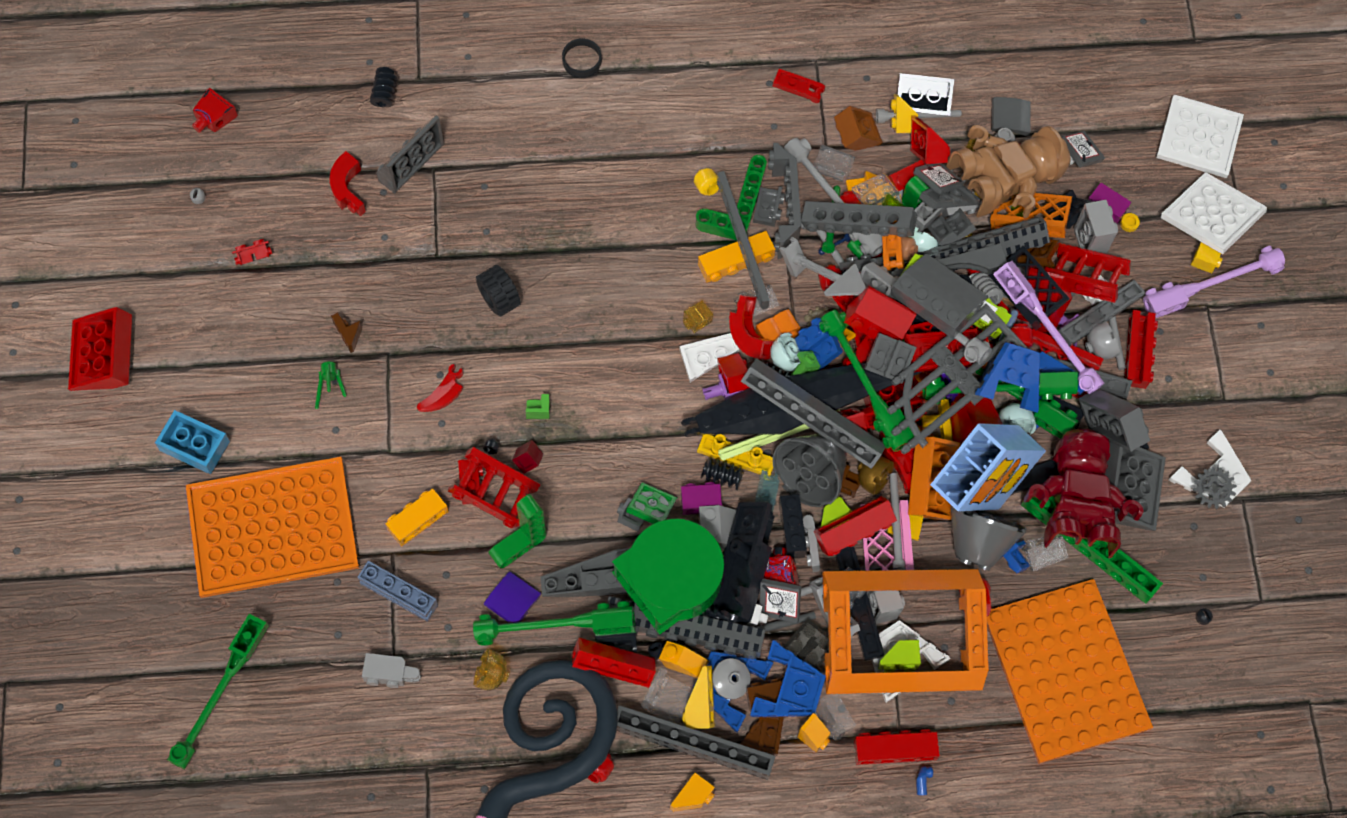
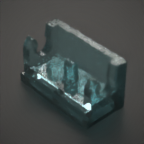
M762 470L755 502H769L773 505L771 510L773 512L780 482L778 480L779 476L777 474L769 476L767 471Z

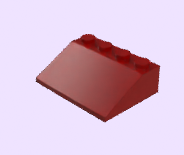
M114 307L72 320L68 390L114 389L129 385L132 314Z

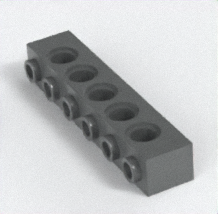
M805 201L801 222L805 229L811 232L822 230L828 233L838 231L846 234L854 232L863 235L879 234L881 236L897 235L899 237L914 236L917 214L913 207Z

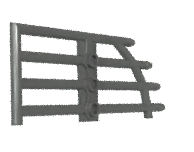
M988 304L980 308L960 331L962 334L986 314L993 323L977 335L976 338L983 341L998 328L1006 335L1002 341L992 348L990 356L983 364L975 362L966 369L959 361L964 357L965 346L953 355L946 346L954 339L947 335L892 380L894 386L905 380L902 397L894 405H891L887 412L891 415L903 406L905 420L899 426H896L891 433L897 436L902 430L904 431L909 427L914 435V438L901 448L902 454L908 453L911 448L913 449L918 444L924 448L928 444L925 439L967 403L971 401L975 406L984 398L975 395L978 388L982 387L985 381L983 380L979 383L972 374L997 355L1005 342H1012L1014 345L1029 349ZM929 359H932L939 367L912 388L914 371ZM945 373L951 382L912 413L910 400ZM958 387L965 396L920 432L915 421Z

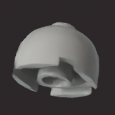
M1106 321L1095 325L1087 335L1088 342L1085 343L1089 353H1093L1104 360L1112 359L1120 354L1116 337L1113 338L1111 334L1113 331Z

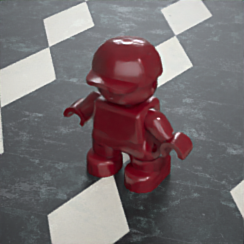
M1090 429L1067 431L1058 441L1054 451L1053 461L1057 463L1059 475L1050 476L1042 485L1035 484L1031 486L1024 496V502H1029L1032 497L1038 498L1041 502L1039 507L1042 509L1049 498L1055 495V506L1044 531L1045 548L1049 546L1057 534L1074 537L1075 544L1077 545L1082 539H1088L1089 547L1096 540L1108 542V558H1112L1121 546V532L1115 525L1114 508L1119 509L1117 516L1120 522L1124 520L1128 513L1132 515L1133 520L1138 521L1144 512L1142 505L1135 500L1126 501L1119 488L1110 484L1108 476L1105 475L1108 467L1107 461L1111 454L1109 439L1104 435Z

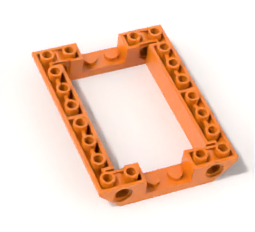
M978 569L823 571L824 612H828L829 653H825L826 694L983 690L989 671L986 588ZM960 590L959 610H965L966 650H960L963 670L852 673L849 591Z

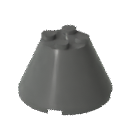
M820 434L790 438L781 442L775 449L773 469L776 477L779 475L784 483L782 487L790 495L800 494L801 503L812 507L830 505L837 499L841 491L847 452Z
M952 505L950 506L955 555H957V559H960V562L971 565L973 562L979 568L990 571V568L1027 531L1026 527L1016 522L1006 521L1003 517L983 510L957 511Z

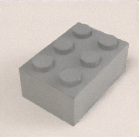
M1107 200L1085 203L1073 229L1079 248L1107 254L1118 233V226L1113 221V211L1111 206H1108Z

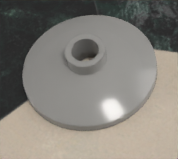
M733 658L719 662L712 674L714 689L720 696L726 699H737L743 696L750 685V673L746 665L740 660ZM733 675L736 676V682L732 681Z

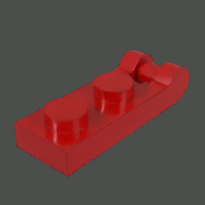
M782 69L778 70L772 86L810 99L813 103L820 102L821 93L826 88L820 82Z

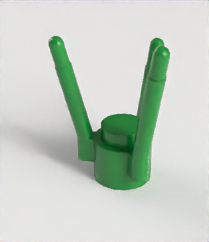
M324 362L321 364L315 409L319 408L323 379L326 381L327 392H330L331 381L336 377L343 397L347 396L340 377V370L336 369L334 362Z

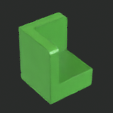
M541 394V400H527L526 419H549V394Z

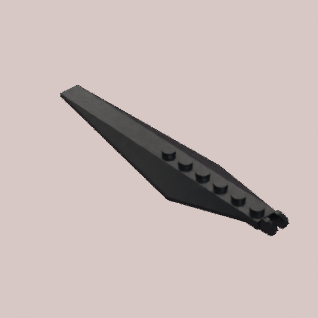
M865 362V363H860L861 366L863 367V369H864V366H865L866 362ZM853 365L785 377L835 411L869 396ZM864 369L876 393L893 386L892 380ZM914 372L913 376H916L922 372ZM751 388L695 415V417L686 418L681 421L682 426L698 424V428L687 430L684 433L685 437L700 434L780 435L804 425V423Z

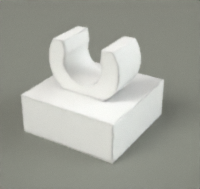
M756 604L751 622H743V625L754 627L763 623L766 624L768 615L761 613L762 606Z

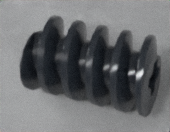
M379 67L376 69L369 102L376 107H391L393 104L392 100L394 99L392 94L395 93L394 88L397 85L398 77L391 68Z
M710 456L704 465L701 479L704 475H706V481L713 477L715 484L720 479L721 486L728 482V488H732L735 484V489L738 491L744 473L742 472V466L734 470V464L732 463L727 468V461H724L722 465H720L719 459L712 463V457Z

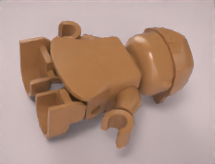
M974 125L970 128L967 136L970 139H976L973 146L975 151L963 148L952 152L946 167L950 170L961 167L964 172L961 178L962 181L968 179L970 183L967 188L969 190L974 189L983 200L976 214L977 218L992 213L1009 197L1016 194L1018 195L1012 206H1023L1025 208L1023 217L1027 218L1035 205V198L1033 196L1037 190L1036 183L1046 182L1052 184L1059 180L1067 171L1071 157L1065 140L1050 126L1041 128L1031 138L1019 145L1016 141L1008 142L1004 138L991 135L988 137V131L984 127Z

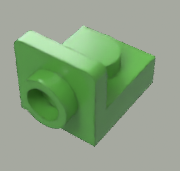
M801 351L797 354L801 363L797 365L791 375L814 372L821 367L813 351Z

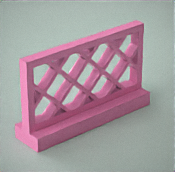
M900 500L902 559L905 561V570H914L908 500ZM887 529L878 530L880 533L874 539L871 537L863 538L865 571H870L869 568L874 563L882 571H888V568L895 561L894 556L886 551L892 543L894 544L893 538L885 533ZM881 535L890 541L884 548L876 542ZM872 545H875L881 551L875 558L868 553V549ZM883 553L891 559L886 566L877 560Z

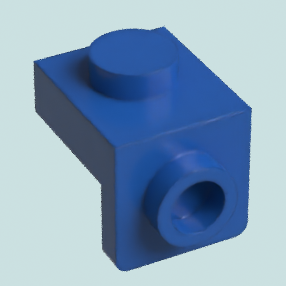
M1025 541L1016 543L1004 555L1008 566L1016 574L1030 567V564L1019 551L1026 545Z

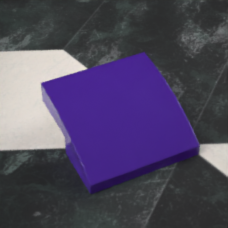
M509 571L488 596L484 605L507 622L519 623L540 598L541 593Z

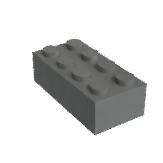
M1097 389L1090 395L1087 393L1078 398L1088 429L1104 435L1110 442L1129 451H1133L1150 441L1149 429L1144 423V414L1139 406L1101 389Z

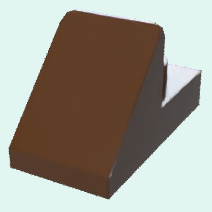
M338 312L331 315L333 324L350 353L354 352L362 331L361 322L358 321L349 326L345 317L341 318Z

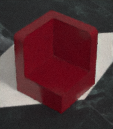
M530 440L517 448L512 461L525 474L539 466L543 453L534 441Z

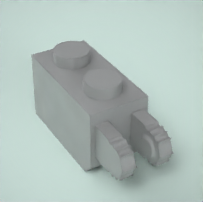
M370 653L365 655L362 678L368 685L378 686L381 683L387 684L386 686L390 688H398L399 686H404L405 682L415 683L421 679L419 669L407 666L402 657Z

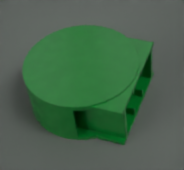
M667 519L652 524L637 537L629 550L612 561L614 564L612 574L659 635L677 622L692 619L705 612L718 596L724 570L723 554L714 536L701 525L684 519Z

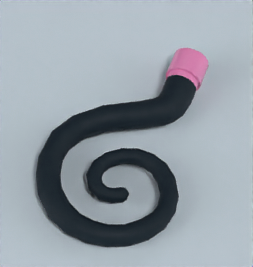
M556 660L534 666L515 680L506 695L503 706V721L510 739L519 747L530 751H546L561 745L572 735L577 724L575 709L567 701L560 699L547 700L543 704V710L546 713L560 712L563 715L564 721L555 733L545 737H534L528 735L522 729L518 714L522 699L528 691L550 679L563 678L573 680L582 684L588 690L596 705L597 721L595 733L588 747L575 759L554 769L513 777L497 784L486 795L476 818H508L513 805L529 799L561 792L587 779L605 761L616 736L618 718L615 697L608 681L593 670H582L572 667L573 661Z

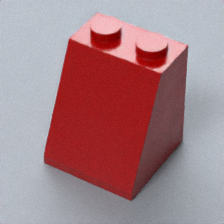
M1030 268L1028 276H1038V269ZM1047 272L1070 298L1048 317L1055 328H1057L1072 300V295L1065 276ZM1028 280L1033 289H1036L1037 280ZM1041 280L1040 289H1049V280ZM1039 293V302H1047L1048 293ZM1052 293L1051 302H1058L1063 296L1060 293ZM1042 306L1043 312L1045 313L1046 306ZM1017 309V318L1020 320V322L1023 324H1027L1030 328H1033L1031 324ZM1041 323L1042 326L1038 330L1041 332H1049L1043 325V323Z
M959 393L953 401V403L950 405V407H952L965 395ZM984 397L975 406L970 401L951 417L952 438L954 442L961 443V446L977 424L1003 425L991 399Z

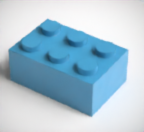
M174 410L155 444L159 451L211 474L230 441L226 433Z

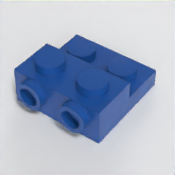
M821 318L813 319L811 326L801 329L798 332L799 336L795 338L800 352L813 351L821 366L817 371H820L843 353L838 338L829 336L828 332L823 333L820 330L819 323Z

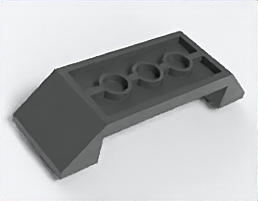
M773 143V150H769L768 170H772V177L784 176V186H786L785 202H787L786 218H788V224L779 225L778 233H775V241L773 242L776 249L775 252H777V259H781L783 256L779 248H786L791 243V237L799 241L801 213L797 158L778 143Z

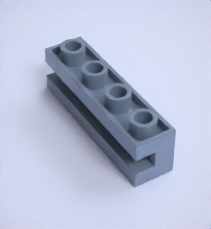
M367 561L357 577L361 585L427 622L438 607L436 598L370 561Z

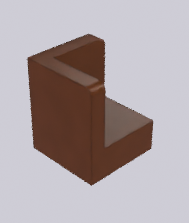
M847 465L844 470L840 492L854 498L860 486L859 475L850 472L851 466Z

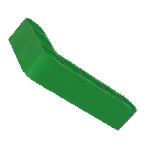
M755 155L751 158L737 204L746 234L749 231L760 187L765 176L767 161L762 155ZM700 209L696 213L695 226L699 231L737 241L728 214L709 209ZM701 219H706V220H708V221L702 222V221H700V220H701Z
M917 175L914 176L906 184L902 200L895 206L913 207L915 210L923 202L919 198L921 193L930 189V187ZM851 240L847 248L860 260V256H865L860 250V245L862 244L859 240L855 242Z
M531 494L526 495L517 503L520 528L496 544L488 552L500 569L517 560L546 538L543 509Z

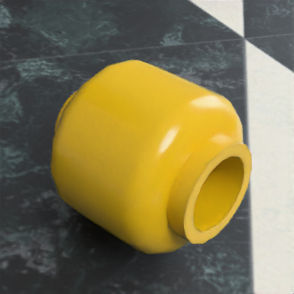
M705 168L696 173L693 182L702 195H713L718 191L717 175L714 170Z

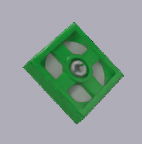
M642 482L626 512L655 524L668 518L677 497Z

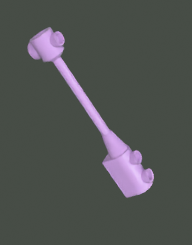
M1267 246L1261 250L1262 254L1259 255L1258 261L1199 283L1177 284L1175 286L1172 282H1169L1162 286L1163 290L1158 292L1155 288H1152L1145 293L1146 296L1143 298L1144 307L1147 313H1156V319L1185 308L1189 302L1188 297L1196 294L1201 289L1262 268L1264 271H1270L1272 275L1279 273L1285 268L1284 254L1279 248L1272 249L1271 246Z
M1013 261L1007 262L993 275L1014 303H1022L1034 315H1037L1079 371L1078 381L1080 388L1090 395L1105 383L1094 368H1085L1043 312L1035 290Z

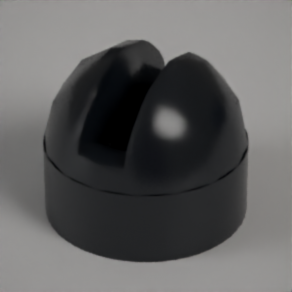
M495 438L487 439L483 445L484 452L491 455L497 454L499 442Z
M1202 608L1196 613V620L1201 625H1207L1213 619L1212 611L1207 608Z
M655 642L650 645L648 652L651 657L658 660L664 646L661 642Z

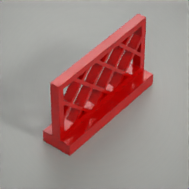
M1033 328V344L1039 346L1041 352L1043 351L1046 354L1053 352L1060 360H1070L1052 336L1038 330L1036 331ZM1073 345L1070 346L1085 367L1099 370L1104 360L1103 358ZM1077 393L1072 394V397L1078 399L1082 397V395L1079 396V394Z

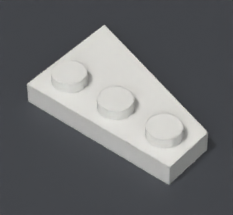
M731 333L679 347L690 383L718 366L717 358L739 352V348L735 344Z

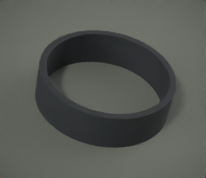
M579 38L572 40L563 49V67L574 77H590L601 66V50L595 42L589 39ZM576 46H588L597 52L599 60L591 69L579 71L568 66L565 56L570 49Z

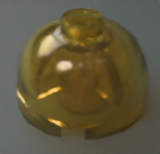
M486 649L480 658V661H482L480 667L477 666L473 685L479 689L490 691L497 689L502 682L506 683L510 671H507L506 659L500 653Z

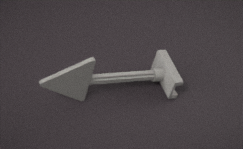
M794 237L790 238L791 243L786 248H779L792 276L797 277L805 268H808L834 281L824 291L825 296L859 295L866 289L856 264H853L844 274L839 275L808 260L804 256L798 240Z

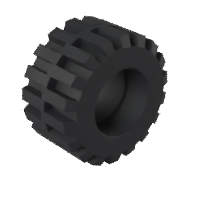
M496 264L476 276V283L483 299L496 315L501 317L521 305L520 296L513 281L499 265Z

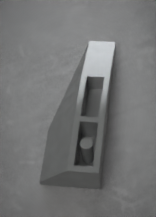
M630 548L617 549L541 576L542 597H585L627 594L612 574V571H614L612 561Z

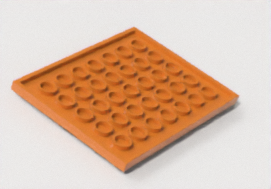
M342 457L186 485L200 598L359 569Z
M1094 579L991 609L987 617V628L1038 764L1153 729Z

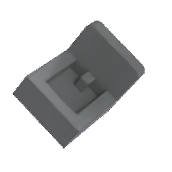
M628 498L625 503L620 504L617 510L619 514L617 522L638 532L645 520L626 512L632 500Z

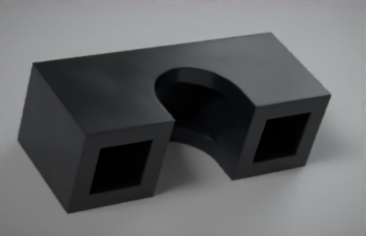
M800 494L780 496L779 512L784 530L785 556L789 555L792 559L804 558L807 547Z

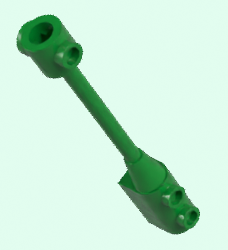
M838 310L826 313L821 317V322L819 323L820 330L823 333L828 332L829 336L838 338L870 396L876 419L873 423L875 430L883 432L885 436L883 444L887 449L892 448L893 452L900 451L905 444H908L914 438L909 427L904 431L902 430L897 436L891 433L896 426H899L905 420L901 409H897L895 413L890 415L887 412L889 406L876 393L844 335V331L848 324L844 323L846 313H839Z
M979 368L975 373L982 376L985 369ZM998 381V384H1007L1006 382ZM1006 391L1007 393L1022 401L1024 393L1018 391ZM1039 399L1038 413L1033 412L1036 425L1059 439L1067 431L1075 429L1079 420L1076 419L1077 414L1074 411H1062L1059 409L1061 407L1060 403L1052 399L1048 402Z
M1039 372V396H1041V400H1051L1053 395H1060V399H1072V394H1077L1078 372ZM941 377L935 379L922 390L924 401L931 399L946 386L944 381H941ZM998 384L996 392L1018 391L1024 393L1025 388L1013 384ZM956 387L949 394H956L962 392L958 387Z
M622 601L618 602L615 608H609L607 603L598 604L597 609L573 616V618L498 624L495 619H491L490 615L483 614L479 616V620L473 622V634L478 645L488 646L493 644V639L497 638L499 632L563 626L593 628L596 636L636 633L634 607L629 606V602Z
M248 614L228 648L231 655L224 676L186 740L177 741L176 745L171 748L167 761L185 770L195 753L192 744L231 678L250 660L269 627L267 622Z

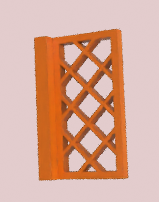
M1035 193L1033 196L1035 198L1034 206L1037 210L1030 213L1029 217L1024 218L1016 216V214L1024 211L1025 208L1018 205L1019 208L1011 211L1008 207L1013 204L1018 195L1016 194L1011 196V200L1003 203L991 214V230L1035 218L1034 216L1042 213L1045 216L1043 219L1046 221L1049 237L1065 238L1072 196ZM1046 200L1048 203L1041 207L1037 202ZM1058 202H1067V205L1059 208L1056 204ZM1053 207L1056 211L1049 215L1045 210ZM1005 209L1008 214L1000 215L998 212ZM1059 214L1063 217V221L1052 219Z

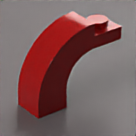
M345 151L332 166L329 178L330 187L335 202L342 210L347 207L352 213L356 212L359 216H362L366 212L364 203L348 190L351 179L361 171L358 160Z
M740 295L737 303V312H730L729 316L732 338L738 348L746 355L757 359L770 360V350L774 341L760 337L753 327V313L757 297Z

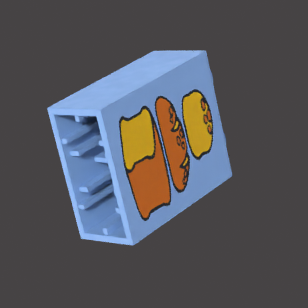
M977 424L930 485L957 511L999 510L1046 450L1019 425Z

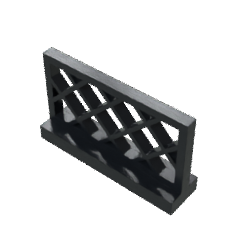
M1024 246L1007 259V262L1013 261L1017 267H1026L1024 277L1027 281L1037 280L1036 289H1034L1037 298L1039 293H1048L1047 302H1040L1041 306H1046L1045 314L1047 317L1070 299ZM1025 253L1027 255L1026 264L1017 263L1018 257ZM1029 267L1038 268V276H1028ZM994 273L989 274V277L1037 331L1042 326V322L1037 315H1034L1022 303L1015 304L993 275ZM1041 280H1049V289H1040ZM1052 293H1060L1063 296L1058 302H1051Z

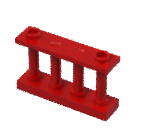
M1059 243L1057 253L1059 261L1055 268L1045 267L1044 269L1046 272L1065 276L1072 293L1115 303L1118 298V284L1116 282L1121 274L1130 275L1131 260ZM1067 261L1077 263L1072 273L1062 271ZM1085 265L1095 268L1091 277L1080 275ZM1102 270L1113 272L1108 282L1098 280Z
M475 447L470 448L464 456L469 459V465L459 486L453 485L449 487L448 492L452 493V497L455 499L465 500L503 521V525L506 527H519V520L516 518L518 515L517 503L527 494L537 492L541 484ZM480 465L486 469V474L476 495H473L465 489L476 467ZM498 475L503 478V484L491 505L482 499L493 476ZM514 484L519 487L520 492L510 513L507 514L499 508L510 485Z

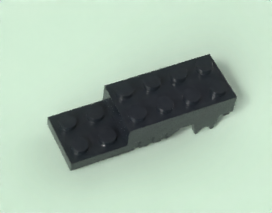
M739 502L728 537L727 547L724 551V570L720 591L713 602V611H706V615L713 619L733 623L751 622L761 581L764 578L772 550L770 546L762 542L773 506L769 502Z

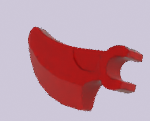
M450 365L446 377L431 395L417 404V410L419 412H432L451 404L463 390V387L456 383L457 379L463 376V370L460 368L457 373H453L456 369L455 365Z

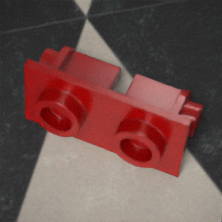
M260 239L254 241V245L246 247V244L235 247L236 251H233L232 254H237V257L234 258L236 265L253 262L252 254H255L257 260L270 257L269 255L273 254L271 247H266L269 241Z

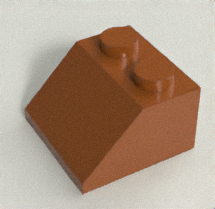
M849 106L834 117L836 128L841 135V142L845 148L858 151L883 143L871 112Z

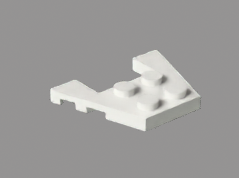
M1219 430L1207 442L1221 456L1211 467H1214L1215 471H1218L1221 467L1222 473L1229 471L1228 478L1234 477V481L1231 484H1235L1237 487L1232 489L1236 495H1230V498L1233 500L1251 482V479L1225 435ZM1181 467L1169 479L1174 484L1178 483L1184 486V489L1188 491H1193V488L1198 487L1194 484V480L1197 479L1184 467ZM1210 476L1202 482V485L1208 484ZM1218 476L1219 481L1227 483L1222 477ZM1212 484V487L1209 489L1217 493V490L1221 488L1217 487L1216 484ZM1228 491L1220 494V500L1227 495ZM1207 493L1203 494L1207 499L1212 500L1210 495Z
M900 620L879 633L885 655L899 640H919L920 654L925 656L934 670L950 660L948 655L940 652L933 644L925 641L918 633ZM883 657L872 659L875 672H884L883 670H878V664ZM901 692L882 693L884 701L887 703Z

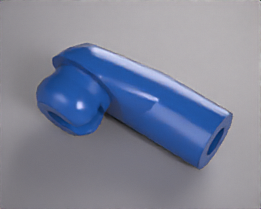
M923 766L920 768L916 779L917 795H927V778L933 777L932 767Z

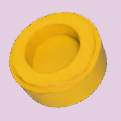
M1133 213L1123 215L1120 221L1121 228L1126 232H1134L1140 224L1138 216Z

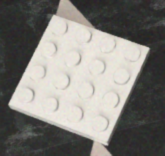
M1173 95L1156 158L1227 178L1244 114Z
M1205 172L1162 213L1161 218L1219 253L1224 254L1266 213L1267 207Z

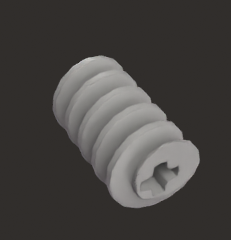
M973 273L969 276L973 286L989 296L988 298L991 299L992 303L997 305L1001 302L1003 292L987 274Z

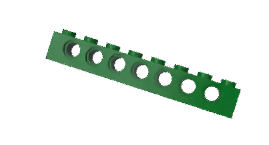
M1053 496L1050 497L1042 509L1039 507L1041 502L1036 497H1032L1029 502L1023 501L1021 506L1047 526L1055 506V498ZM1058 534L1145 604L1148 603L1163 584L1120 549L1116 551L1112 558H1108V542L1096 540L1089 547L1088 539H1082L1077 545L1075 544L1074 537Z

